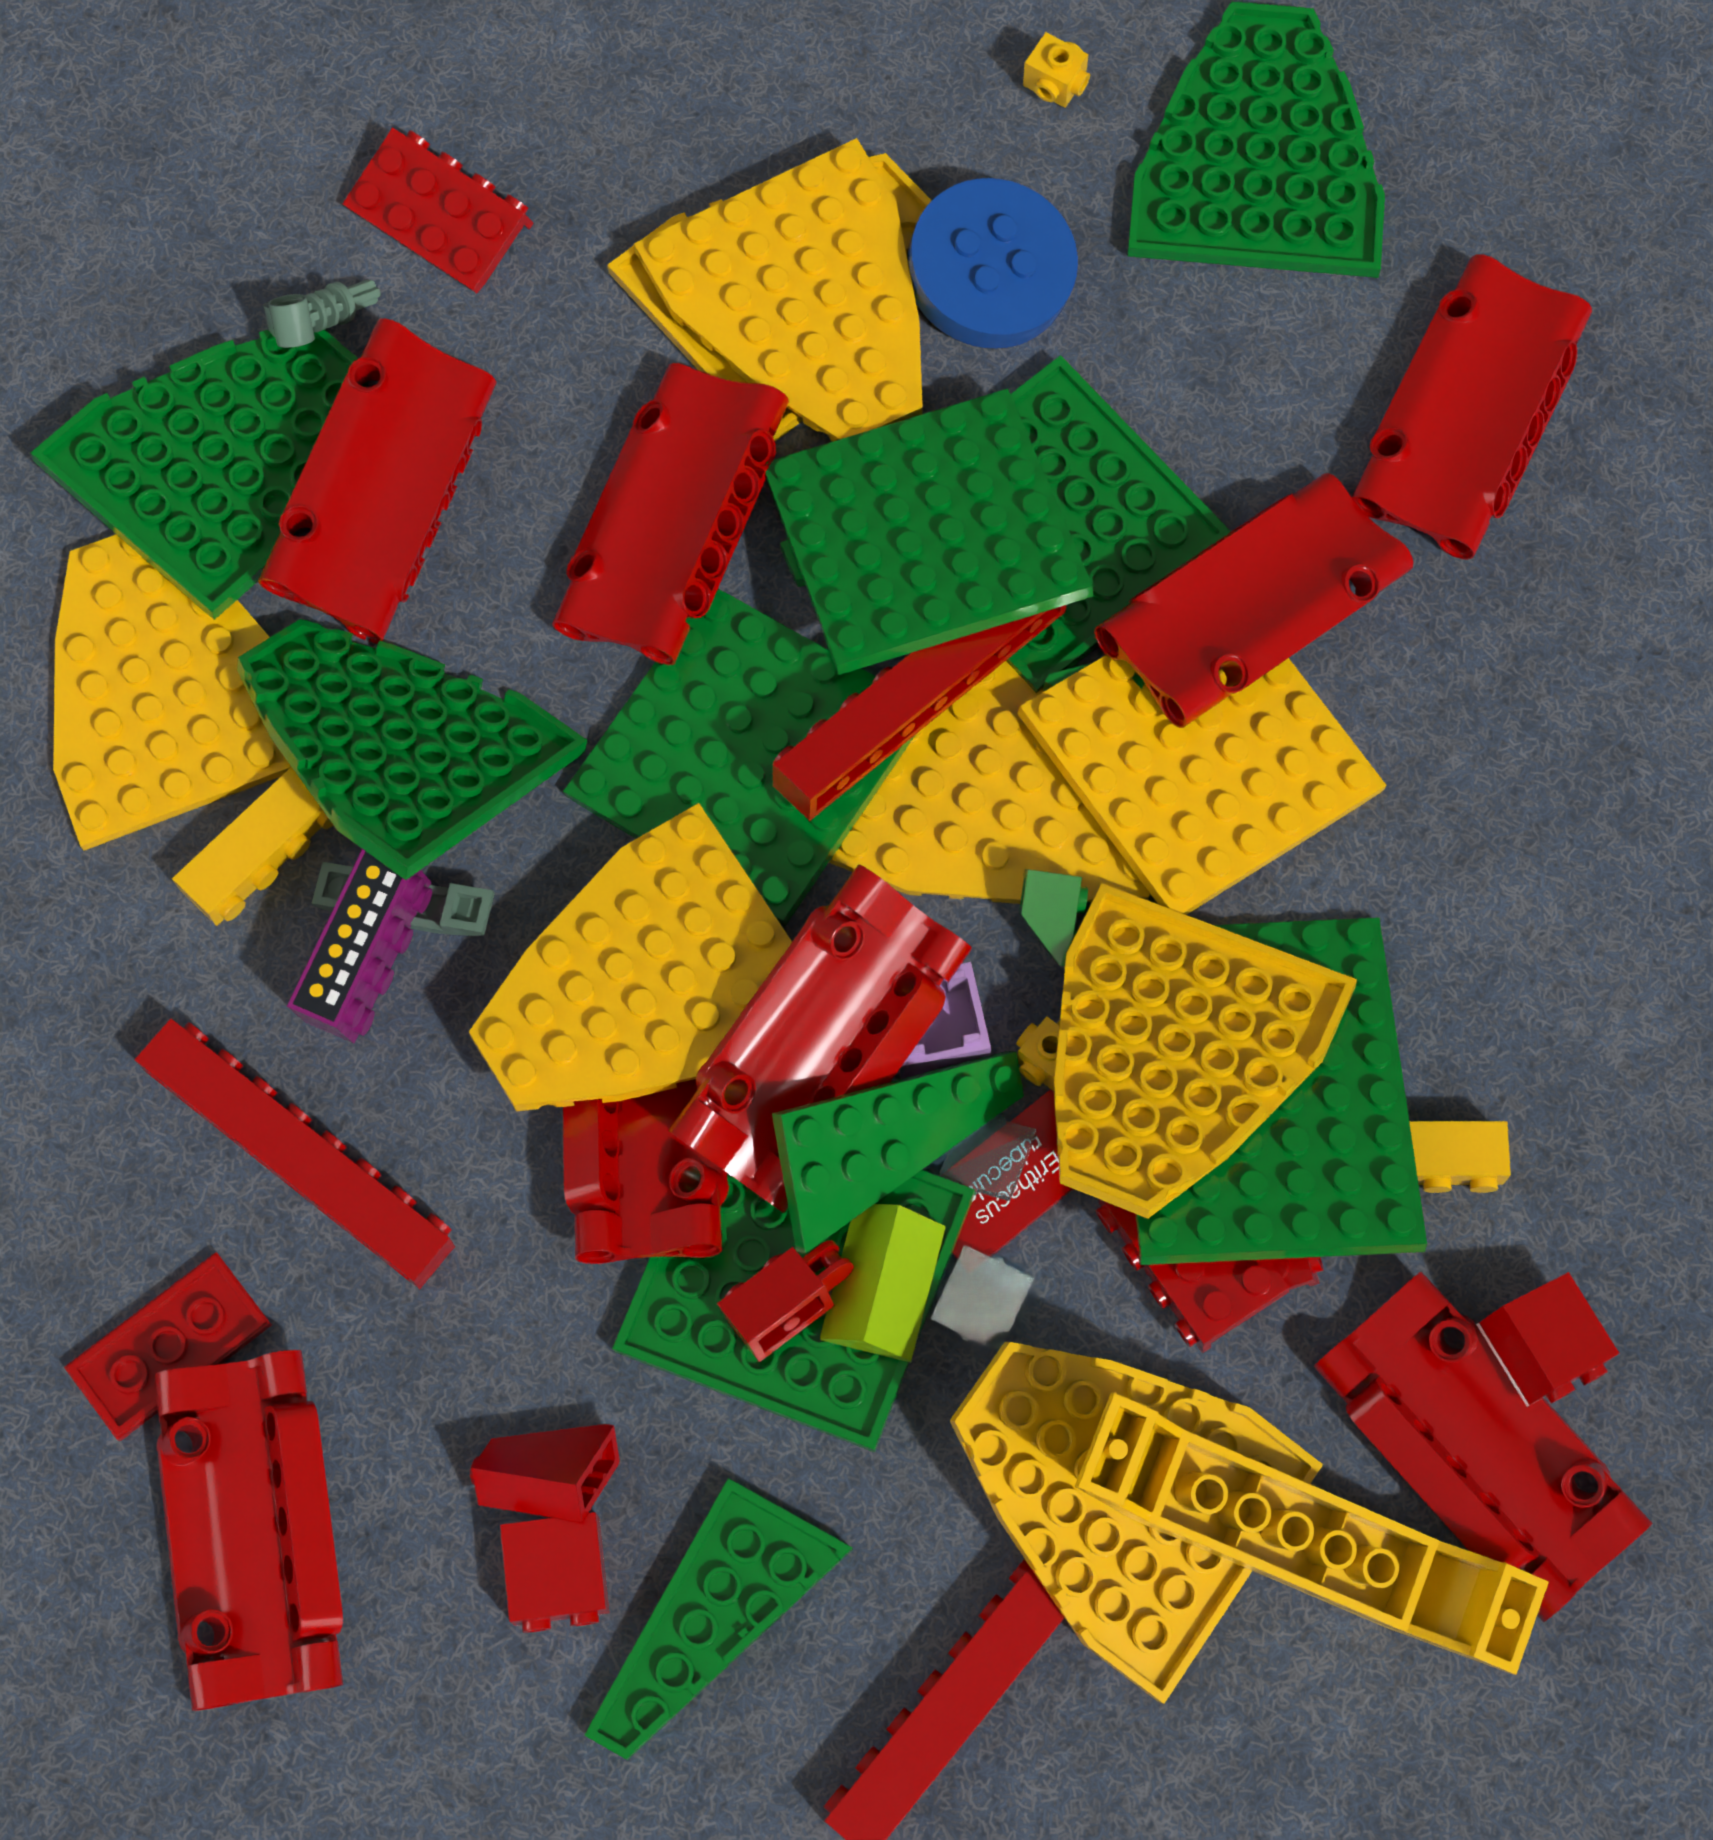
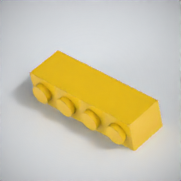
M291 767L181 869L172 880L178 889L208 919L218 926L223 920L231 921L236 918L245 907L246 902L244 900L256 889L261 891L270 886L278 876L277 869L287 859L295 860L303 855L310 846L311 841L309 839L321 827L328 829L333 824Z
M1409 1121L1418 1183L1423 1185L1425 1192H1448L1452 1190V1185H1470V1191L1476 1193L1494 1192L1498 1190V1185H1503L1511 1176L1507 1121Z

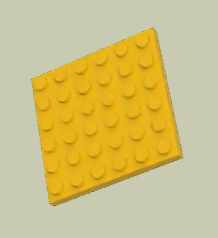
M1107 655L1022 704L1017 712L1157 904L1185 915L1381 793L1387 786L1289 658L1242 691L1230 695L1184 728L1174 726L1167 719L1146 684L1141 689L1132 678L1134 673H1138L1128 662L1122 659L1113 660ZM1219 668L1218 676L1220 678V681L1224 685H1226V675L1223 672V670Z

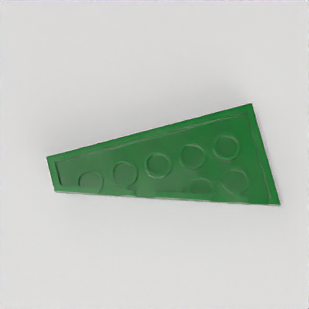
M1004 1051L773 1113L772 1118L796 1252L805 1254L1021 1099L1024 1094L1017 1052Z
M728 1478L584 1736L622 1758L629 1760L853 1550V1547Z

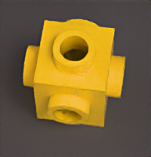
M1045 32L1025 61L1023 86L1034 91L1042 100L1055 102L1066 108L1074 94L1079 97L1089 82L1090 73L1087 72L1089 54L1083 52L1075 43L1064 42Z
M1046 1016L1038 1027L1031 1023L1016 1042V1045L1020 1047L1017 1058L1018 1064L1021 1065L1019 1071L1026 1079L1037 1086H1041L1044 1083L1054 1091L1060 1020L1055 1023Z

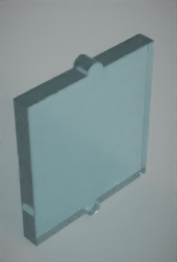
M1004 1116L993 1118L948 1151L938 1176L975 1189L974 1195L982 1193L1010 1201L1036 1138L1037 1130L1008 1122Z
M964 1245L930 1319L959 1332L963 1340L971 1338L999 1351L1009 1334L1034 1277L1004 1264V1259L1000 1256L994 1259Z

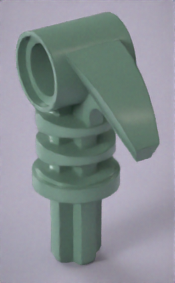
M367 279L348 287L341 282H333L326 285L324 289L317 290L314 293L306 295L290 294L274 298L263 304L268 330L276 338V343L279 347L289 348L308 344L314 341V332L322 331L337 324L344 325L352 322L356 311L376 304L378 297L381 296V292L373 280Z

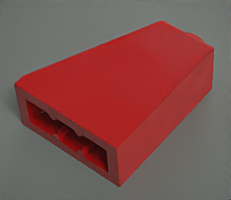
M600 1424L491 1438L480 1456L473 1460L470 1469V1480L475 1485L478 1505L583 1522L620 1462L614 1425Z

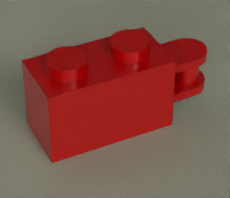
M833 1240L823 1242L803 1258L796 1252L794 1247L784 1254L775 1255L766 1262L760 1272L746 1282L733 1286L727 1292L725 1298L717 1303L728 1323L759 1362L835 1306L828 1292L850 1275L854 1265L848 1258L840 1257L838 1254L839 1247ZM822 1267H825V1268H826V1269H825L823 1272H821L819 1275H817V1276L815 1275V1273H816L818 1270H820Z

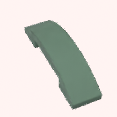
M322 862L311 904L332 912L353 867ZM450 883L449 888L430 885L429 888L432 889L430 902L422 914L417 912L410 927L411 929L438 934L484 935L495 893L493 890Z

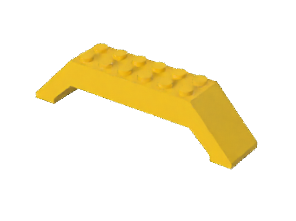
M1110 1393L1076 1481V1488L1130 1519L1375 1624L1507 1673L1517 1674L1547 1589L1548 1581L1507 1563H1502L1432 1538L1184 1430L1158 1414L1159 1412L1117 1393Z

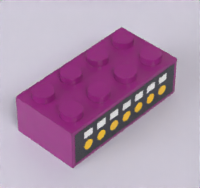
M361 850L289 1000L287 1007L305 1023L351 1043H355L358 1035L364 1036L368 1032L375 1012L371 1009L378 995H384L392 982L394 970L391 967L398 953L403 954L411 942L413 936V929H410L414 917H416L417 912L422 914L430 902L432 889L429 886L431 881L424 872L420 870L409 879L404 880L365 850Z

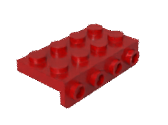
M392 127L342 204L477 294L488 281L523 226L530 230L534 224L526 215L529 208L509 194H507L504 200L494 194L493 191L496 187L481 175L474 173L472 178L460 172L463 165L447 153L442 151L439 157L427 150L430 143L415 132L409 130L405 136Z
M1098 1199L1101 1207L1095 1211L1101 1223L1110 1234L1116 1230L1126 1243L1121 1249L1128 1262L1136 1271L1143 1268L1152 1281L1148 1285L1150 1293L1162 1309L1169 1306L1179 1320L1174 1323V1326L1188 1347L1196 1344L1202 1353L1206 1352L1211 1348V1343L1289 1293L1290 1287L1270 1259L1140 1265L1136 1214Z

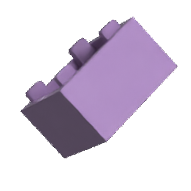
M971 962L961 964L949 982L943 980L939 985L945 992V1004L899 1069L901 1079L991 1054V1045Z

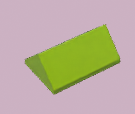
M874 1204L851 1220L841 1258H848L854 1265V1268L850 1275L832 1290L831 1299L835 1306L826 1313L820 1340L911 1363L946 1226L901 1205Z

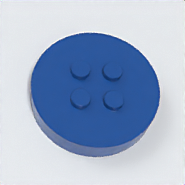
M995 178L964 181L937 195L920 215L907 250L915 300L923 314L948 336L960 342L982 348L996 349L1017 346L1028 342L1044 332L1053 324L1065 307L1073 290L1078 270V255L1074 237L1060 212L1046 198L1034 190L1019 183Z

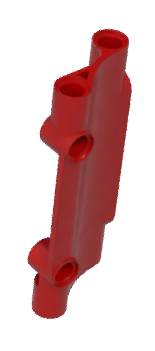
M1484 254L1472 256L1455 290L1450 291L1441 299L1439 307L1375 435L1371 439L1370 450L1372 457L1352 495V499L1369 518L1409 526L1427 533L1437 541L1443 551L1455 558L1472 559L1490 525V518H1500L1505 513L1571 377L1577 360V343L1592 314L1590 304L1578 295L1551 289L1526 279L1491 256Z
M386 318L377 320L361 357L355 360L349 367L348 373L292 495L280 517L279 526L281 532L259 577L258 583L274 595L317 609L338 619L350 633H353L354 636L365 640L366 637H370L369 642L378 644L379 641L383 642L399 602L405 603L408 600L409 595L406 594L409 585L414 586L425 561L422 555L426 547L431 548L441 525V522L438 521L442 510L447 511L457 489V486L454 485L459 473H464L473 452L470 446L474 437H479L481 434V417L496 386L495 378L485 370L458 360L431 346L396 321ZM367 381H378L372 387H362ZM300 528H311V531L305 536H294V533Z
M680 363L669 364L653 400L644 404L636 413L632 428L574 556L568 563L566 574L571 582L552 622V626L562 635L574 640L613 642L629 646L655 662L674 665L690 630L686 619L701 618L709 610L766 480L765 472L776 455V444L773 436L788 406V397L782 391L770 385L730 381L703 373Z
M1324 473L1296 493H1291L1268 506L1129 600V605L1097 625L1094 634L1099 647L1108 657L1113 660L1122 659L1128 662L1140 675L1167 719L1174 726L1184 728L1230 695L1248 687L1372 601L1380 591L1413 569V557L1404 543L1384 531L1361 510L1339 479L1330 473ZM1349 580L1354 584L1355 594L1349 587ZM1219 668L1222 669L1226 675V685H1224L1220 681V678L1218 676Z
M858 864L830 905L821 906L809 915L805 925L709 1059L700 1067L696 1077L697 1090L668 1131L778 1210L785 1213L789 1207L772 1114L891 1082L945 1004V992L939 985L943 980L946 982L950 981L972 950V947L959 936L916 908L878 875Z
M696 1079L676 1083L677 1088L623 1101L603 1103L602 1099L574 1101V1106L563 1107L564 1195L567 1206L576 1215L575 1259L578 1262L604 1264L644 1257L705 1258L722 1252L720 1206L728 1195L727 1172L668 1131L696 1092Z
M1422 1271L1407 1282L1365 1322L1313 1366L1337 1394L1347 1403L1346 1411L1356 1426L1470 1552L1507 1563L1549 1582L1537 1614L1543 1622L1547 1621L1566 1605L1591 1578L1653 1524L1614 1482L1606 1464L1598 1458L1544 1398L1528 1407L1525 1405L1475 1322L1468 1316L1461 1315ZM1446 1327H1455L1463 1333L1465 1338L1463 1349H1454L1447 1345L1444 1339ZM1585 1471L1592 1474L1598 1482V1490L1587 1493L1579 1489L1575 1483V1473Z
M278 1351L246 1361L177 1368L156 1373L154 1377L161 1431L157 1439V1452L178 1641L180 1648L186 1654L192 1711L342 1686L343 1677L339 1645L336 1634L341 1632L343 1624L342 1602L319 1418L315 1404L312 1401H307L302 1351ZM177 1431L184 1432L191 1438L192 1450L190 1453H184L176 1446L175 1435ZM200 1622L209 1624L214 1631V1640L211 1646L202 1644L198 1639L197 1627Z

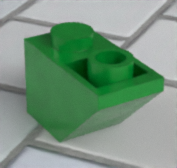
M1025 869L1019 914L1055 963L1065 967L1066 953L1077 931H1074L1077 913H1085L1088 887L1081 886L1082 877Z

